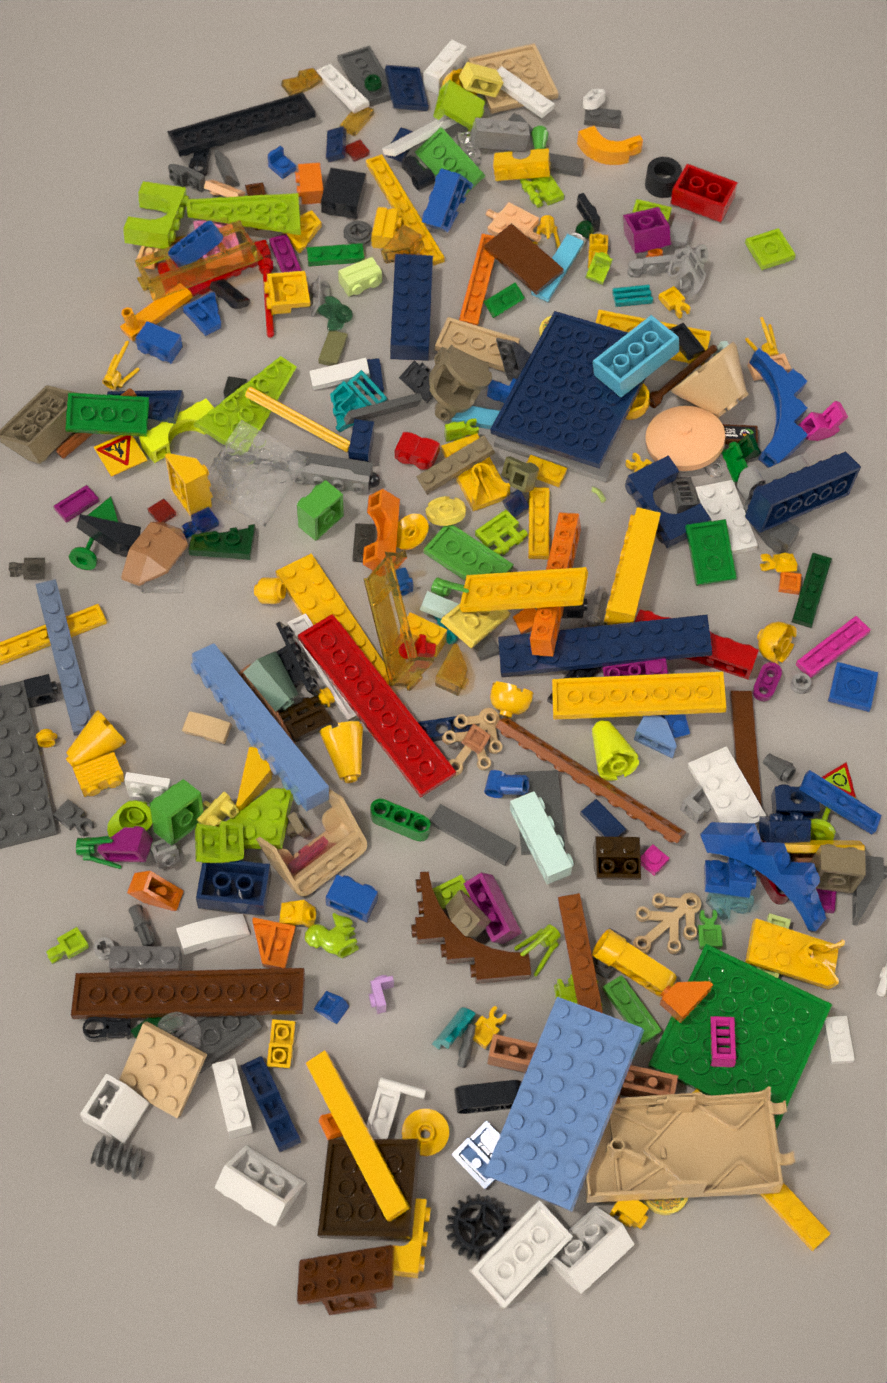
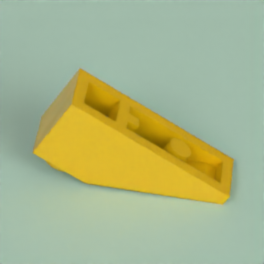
M249 747L236 803L239 811L252 803L272 779L273 773L269 763L261 759L258 749L255 747Z

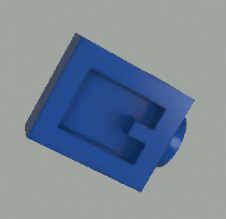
M282 146L277 147L267 155L268 167L280 178L284 179L296 171V165L284 155V148Z
M406 567L386 572L393 597L398 595L404 596L413 592V580L409 577Z

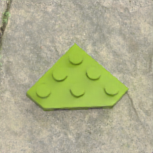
M271 788L239 811L234 818L226 821L243 824L244 849H261L256 840L259 837L276 847V849H282L289 820L287 816L290 815L293 794L285 788Z

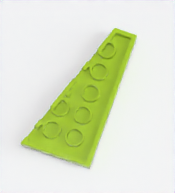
M298 193L187 199V216L189 218L301 235Z
M282 356L278 357L193 425L235 453L246 456L271 413V410L245 396L246 391L249 387H253L278 401L297 366Z

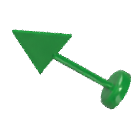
M111 496L87 515L118 522ZM90 537L85 548L75 547L71 550L68 557L74 566L82 570H92L96 567L98 562L97 556L90 550L94 540Z

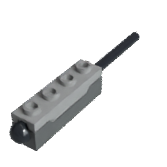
M294 450L291 463L228 453L224 454V461L285 470L290 474V481L299 484L306 483L316 486L326 480L337 490H349L355 493L369 494L370 487L375 488L380 484V477L377 473H373V463L297 450Z

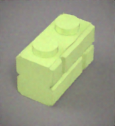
M373 257L338 270V281L342 288H344L347 296L359 295L363 290L370 287L376 288L382 283V271Z

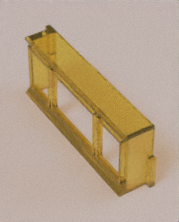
M239 220L218 229L223 237L240 231L242 241L244 242L240 245L226 249L221 241L217 245L220 250L219 253L176 268L168 255L172 246L136 259L135 263L140 274L137 280L142 290L148 291L152 300L155 301L262 260L263 257ZM165 260L171 271L150 279L144 267Z
M402 550L400 553L385 552L386 557L368 578L363 580L390 686L406 687L407 691H411L423 679L422 674L435 661L434 658L418 657L395 572L407 559L406 551ZM390 592H392L400 628L402 631L400 635L398 633L395 617L393 614L389 598ZM403 642L405 643L409 659L407 663L398 651L399 646Z

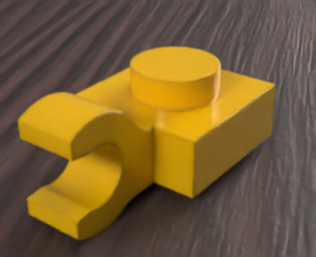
M793 553L774 554L773 558L769 554L760 555L762 561H767L759 565L762 571L776 569V572L797 571L798 564Z

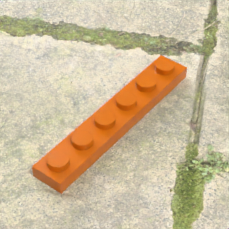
M483 233L480 238L459 318L460 321L476 326L479 324L483 301H485L495 258L484 249V245L495 236Z

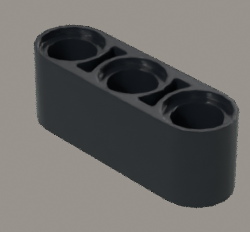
M507 1080L458 1086L454 1089L457 1113L471 1114L511 1109L522 1082L520 1080Z

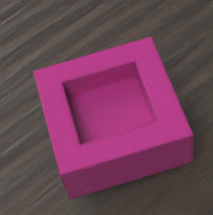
M653 844L641 856V866L653 876L669 861V857Z

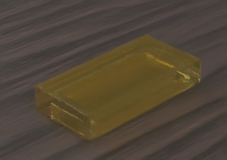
M367 107L355 114L351 111L340 124V127L344 126L347 130L346 133L355 137L374 115V109Z

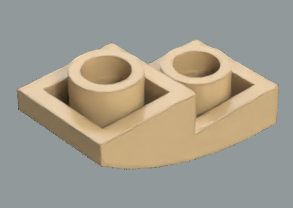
M189 711L182 731L188 735L203 737L207 741L225 744L232 724L215 717Z

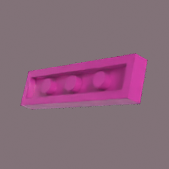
M855 616L797 660L795 665L812 678L867 636L871 629Z

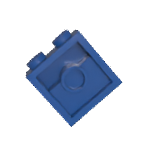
M728 857L727 863L719 860H705V892L750 898L751 889L755 890L757 877L754 876L755 869Z

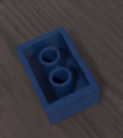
M239 860L225 863L202 862L196 894L198 908L265 916L272 875L270 864Z

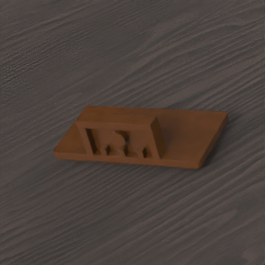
M393 1245L299 1261L298 1304L322 1302L329 1315L377 1308V1298L374 1293L394 1289Z

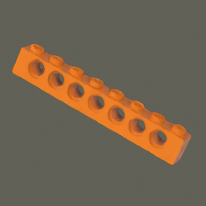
M559 512L546 570L573 568L581 533L579 514ZM564 606L537 608L530 636L532 655L553 657Z

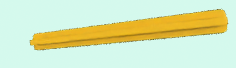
M249 387L246 391L245 396L339 449L345 452L349 451L350 441L253 387Z

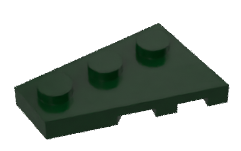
M255 524L248 525V528L239 530L237 527L229 528L230 531L221 533L211 531L191 535L189 555L250 560L255 535Z

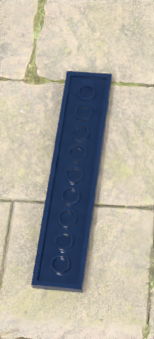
M708 614L559 630L553 657L532 655L531 633L498 637L501 677L606 667L664 658L672 660L712 655Z

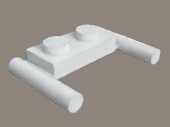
M381 1077L366 1125L373 1139H388L401 1093L424 1099L426 1090Z

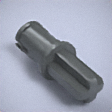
M136 904L131 906L128 911L134 923L133 929L135 932H138L142 945L154 946L155 939L150 929L151 922L147 920L142 905Z

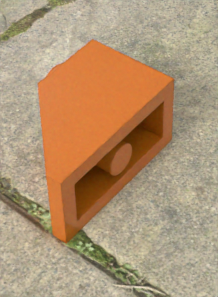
M152 871L134 873L127 891L129 895L145 904L171 911H177L184 892Z
M710 981L676 982L673 987L668 985L660 994L662 997L660 1005L681 1023L711 991L713 984Z

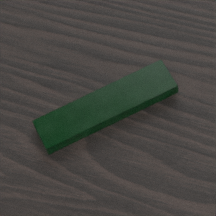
M812 552L791 621L792 623L808 628L812 627L832 558Z

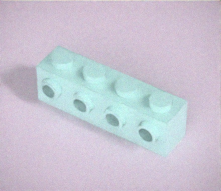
M535 791L511 800L510 812L546 885L571 875L574 863L570 854H566L563 849L564 842L559 834L556 835L553 829L555 825L551 816H547L544 811L545 805L542 798H538Z

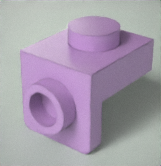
M381 975L370 981L372 993L368 994L371 1008L376 1007L377 1014L386 1012V1002L382 990L394 987L393 976Z

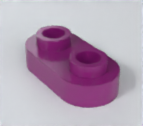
M768 662L762 666L752 690L753 696L757 700L765 702L773 697L782 675V669L778 664Z

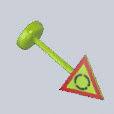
M847 762L822 776L823 779L856 799ZM826 807L822 819H811L810 839H834L836 831L832 824L827 822L831 811L830 808Z

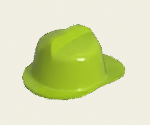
M132 800L123 804L108 822L107 832L109 837L111 838L124 827L133 828L134 826H140L147 831L152 825L151 810L147 802Z

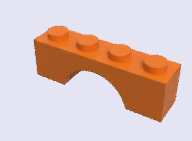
M384 489L368 497L367 513L375 523L377 540L365 546L363 553V565L380 575L395 568L400 499Z

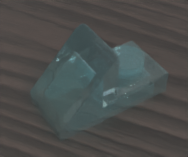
M708 892L706 903L712 910H716L717 916L727 925L730 919V910L740 914L750 912L754 904V896L750 895V898Z

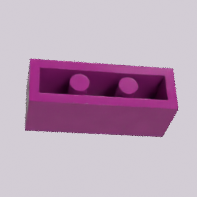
M481 872L464 883L471 900L491 920L485 929L493 943L505 944L522 933L492 874Z

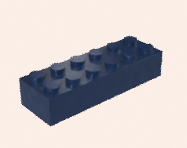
M395 254L390 359L429 361L433 255Z
M845 451L838 455L835 454L826 460H820L809 467L806 466L797 472L789 473L780 479H774L768 484L760 485L753 491V497L748 505L745 518L761 533L846 497L851 492L861 466Z

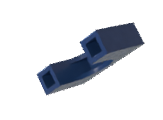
M669 455L628 475L625 483L627 493L633 496L638 508L661 513L656 533L658 540L662 544L664 543L667 549L687 539L686 525L711 521L710 516L701 503L678 514L667 513L656 505L653 493L657 489L675 481L679 473L678 468Z

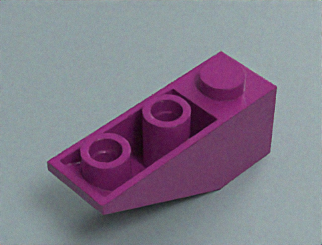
M666 658L603 667L604 677L669 674Z

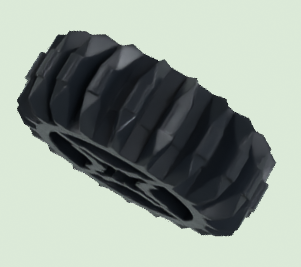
M476 1194L475 1201H472L470 1195L466 1196L467 1204L460 1199L458 1201L460 1209L453 1206L451 1212L454 1215L447 1216V1221L452 1224H448L445 1227L446 1231L452 1232L447 1235V1240H455L451 1244V1248L456 1249L460 1246L459 1256H462L466 1251L468 1252L467 1260L470 1261L473 1254L476 1255L477 1262L481 1259V1255H485L505 1232L511 1228V1225L504 1224L509 1221V1215L501 1216L505 1212V1207L496 1209L498 1200H494L490 1204V1196L486 1195L484 1201H480V1194ZM479 1210L475 1218H462L469 1211ZM487 1212L496 1220L498 1230L493 1229V1226L486 1222ZM480 1218H482L481 1224L484 1231L480 1230V1233L478 1232L477 1237L474 1238L475 1227L472 1225L476 1226V1223H479ZM458 1225L464 1227L463 1230L470 1233V1244L461 1237ZM495 1237L491 1243L477 1246L481 1238Z

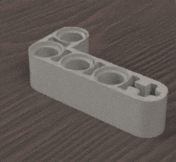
M797 455L760 472L755 466H749L740 473L737 489L745 501L747 499L751 501L753 491L758 486L768 484L774 479H780L789 473L797 472L806 466L809 467V464L802 455Z

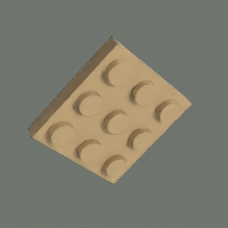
M145 1022L140 1029L119 1081L129 1086L152 1105L178 1118L184 1110L207 1054L153 1024Z

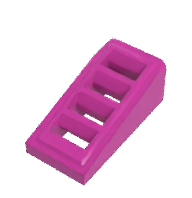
M711 1016V1066L734 1067L736 1062L734 1017ZM716 1026H726L729 1029H716ZM716 1036H729V1038H716ZM717 1045L729 1046V1048H719Z

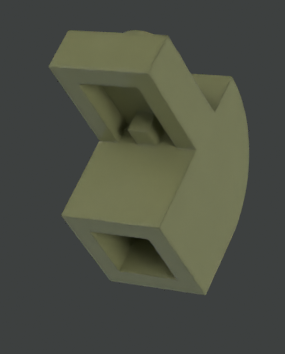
M508 456L505 458L501 476L510 479L509 484L511 487L522 492L534 490L539 468L531 462L525 463Z

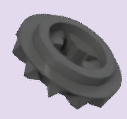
M352 221L344 228V239H347L348 244L363 243L364 245V243L370 242L373 229L367 222Z

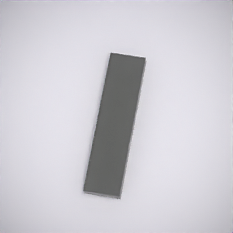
M420 393L358 408L348 411L344 421L348 425L354 423V419L367 420L418 406L423 399Z
M442 804L439 805L430 819V825L504 866L516 849V845Z

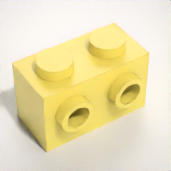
M469 62L465 64L459 76L465 90L495 98L504 83L496 69Z

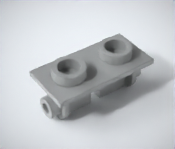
M319 275L310 287V293H312L310 301L312 317H314L316 312L326 316L330 311V300H328L330 297V285L327 281L321 282V276Z
M598 586L595 591L591 590L588 609L585 611L582 626L594 627L604 625L606 608L610 599V594H607L605 587Z

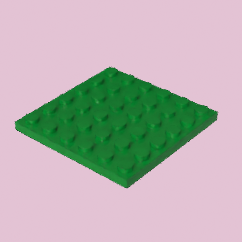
M705 944L688 982L710 981L713 984L712 989L681 1023L671 1016L648 1067L659 1072L677 1075L678 1082L694 1090L697 1089L707 1096L753 1093L771 1087L770 1101L772 1103L786 1101L787 1107L832 1004ZM711 1016L734 1017L736 1048L734 1067L711 1066ZM716 1026V1029H729V1027ZM716 1036V1038H729V1036ZM717 1045L719 1048H729V1046ZM784 1113L774 1115L776 1130L779 1127V1124L782 1120Z

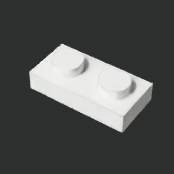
M847 1016L827 1017L823 1026L830 1065L853 1063L855 1059Z

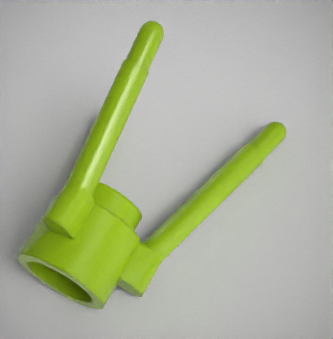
M548 924L544 929L541 928L534 935L516 945L514 950L517 951L534 941L521 952V956H525L539 944L544 948L549 946L548 951L534 972V976H538L552 952L559 946L557 940L561 935L553 925Z

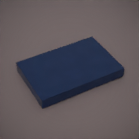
M386 65L384 70L393 108L427 111L429 105L420 68Z

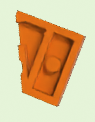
M253 917L252 922L262 966L267 968H286L296 927Z

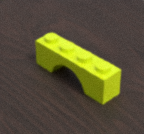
M205 398L200 402H196L188 409L180 411L176 424L162 421L158 426L147 430V437L139 436L141 448L153 463L165 458L166 454H171L170 444L178 434L185 431H197L205 435V432L193 424L205 416L211 409H214V407Z

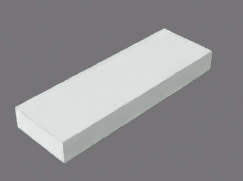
M362 358L309 371L313 390L339 385L343 381L347 383L360 370L370 377L367 359Z

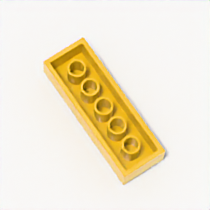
M637 507L635 515L631 514L628 530L626 531L624 545L616 569L615 580L606 608L604 622L607 625L631 623L635 620L661 514L659 512Z

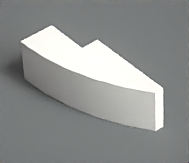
M243 914L206 919L176 928L185 955L203 948L210 950L250 935Z

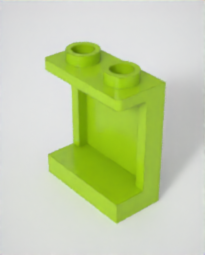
M448 80L439 90L433 117L440 120L444 115L468 128L466 135L470 137L475 118H481L484 114L485 101L453 81Z

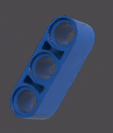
M206 221L172 246L168 255L179 269H186L220 244L223 240V235L212 221Z

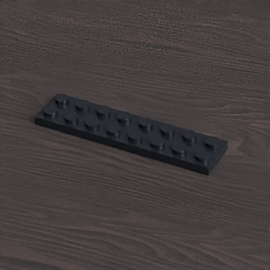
M302 92L170 130L167 133L178 156L181 157L215 146H222L232 141H239L246 137L256 136L263 132L273 131L280 127L290 126L297 122L307 121L315 118L316 114L314 108Z

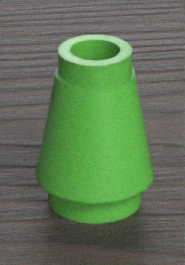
M536 126L531 132L534 150L546 149L549 132L544 126Z

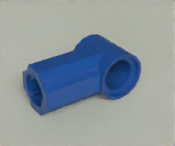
M491 770L488 774L484 793L492 798H502L503 794L525 795L530 787L529 778L526 775H507L499 770Z

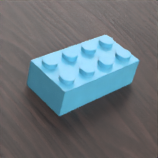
M651 315L593 360L594 375L617 395L623 397L679 352V337Z

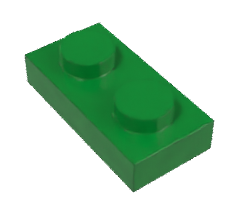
M514 282L483 302L492 318L525 298L517 283Z

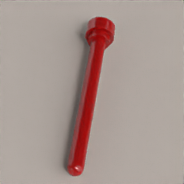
M262 258L258 261V269L263 274V287L264 282H267V274H271L274 269L273 260L270 258ZM264 292L267 337L272 338L274 336L273 314L271 309H267L266 298H269V293L265 294Z

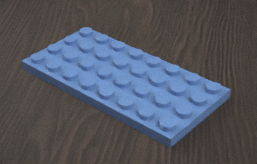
M557 997L484 1175L573 1212L644 1029Z

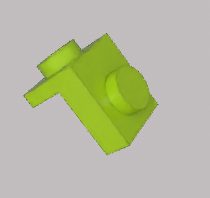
M595 252L585 278L603 285L613 259L606 253Z

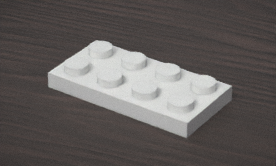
M733 480L695 487L698 504H702L711 521L726 519L732 555L757 550L758 544L750 523L745 518L746 513Z
M727 746L688 763V768L698 786L701 785L703 787L702 793L718 822L755 823L757 826L759 825V816H766Z
M537 1200L469 1271L500 1306L505 1308L573 1236L540 1200Z

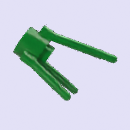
M109 836L77 838L76 854L83 855V860L97 862L117 869L122 868L119 864L92 856V854H96L97 844L113 842V839H109Z

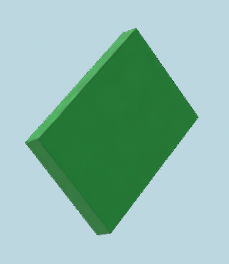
M726 519L686 525L685 529L696 586L736 580L737 576Z

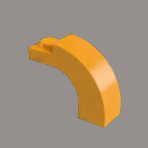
M595 125L578 131L577 145L581 151L590 159L602 164L622 165L629 163V156L637 155L642 150L643 138L640 135L622 141H611L604 138L598 132Z

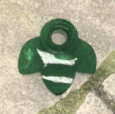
M325 296V304H322L316 311L318 314L329 319L327 323L328 331L341 330L344 324L348 323L353 317L352 310L333 296Z

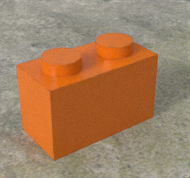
M320 162L298 164V172H295L296 183L300 184V186L296 187L297 193L301 197L302 205L321 203L323 184Z

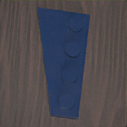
M182 390L134 391L137 397H149L148 419L176 424L184 399ZM108 391L107 395H121L125 391Z

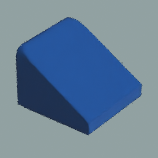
M326 991L314 1007V1010L337 1024L348 1010L349 1005L342 997Z

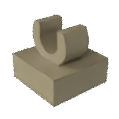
M295 811L287 816L291 823L287 825L286 836L292 839L299 835L306 839L312 835L302 816Z

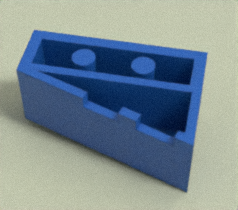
M440 168L439 174L435 178L433 191L429 195L427 208L422 215V223L428 227L448 233L458 215L456 210L460 203L464 204L466 201L464 196L468 189L473 188L474 184L459 173Z

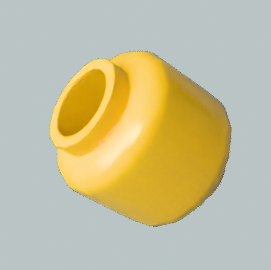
M263 577L254 586V595L261 604H279L286 596V586L279 578Z

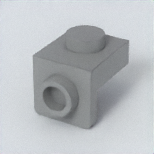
M163 839L151 844L150 851L159 869L180 861L176 845L171 846Z

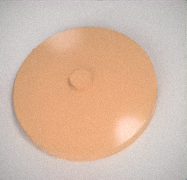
M678 406L661 412L650 422L645 436L646 448L652 459L658 461L669 455L679 471H693L710 465L720 456L725 445V430L721 421L713 413L695 406Z

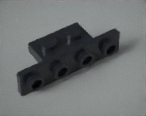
M280 621L277 622L276 625L286 646L276 652L295 688L304 683L306 690L315 697L318 696V683L309 673L310 666L301 656L302 649L293 639L294 632L292 628Z

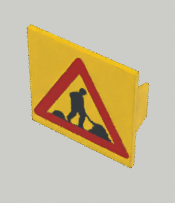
M119 435L94 446L96 453L111 477L147 461L133 436Z

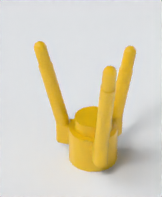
M550 215L542 216L536 233L540 235L542 232L546 235L547 239H550V234L553 233L558 249L561 244L555 220Z
M760 317L767 343L761 346V350L769 356L779 355L772 325L768 324L767 329L764 318ZM745 338L749 346L756 351L758 348L749 338Z
M125 341L119 355L114 354L107 373L102 379V383L111 390H115L116 387L122 388L124 383L140 370L137 367L122 380L121 373L116 370L129 341Z

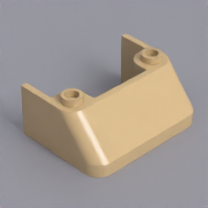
M330 789L329 802L332 807L322 817V824L326 831L293 856L285 848L276 849V847L261 837L256 839L271 866L289 887L300 896L311 894L361 856L367 848V841L344 798Z

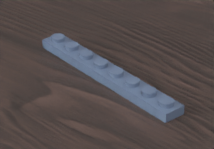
M54 579L35 585L73 734L76 736L80 734L92 716L57 581Z

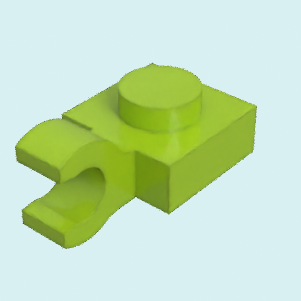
M472 418L466 424L464 421L445 424V441H456L465 438L466 435L479 434V427H471L476 426L477 420Z
M75 927L58 937L57 941L59 944L48 949L46 953L51 964H54L65 954L68 959H71L88 949L89 946L79 929Z

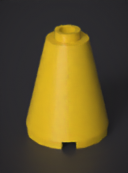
M97 710L66 751L68 755L66 760L72 767L106 755L125 745L127 741L105 716Z
M347 721L338 723V726L333 729L331 725L322 728L320 736L339 779L344 780L345 783L358 781L357 778L361 776L362 723Z

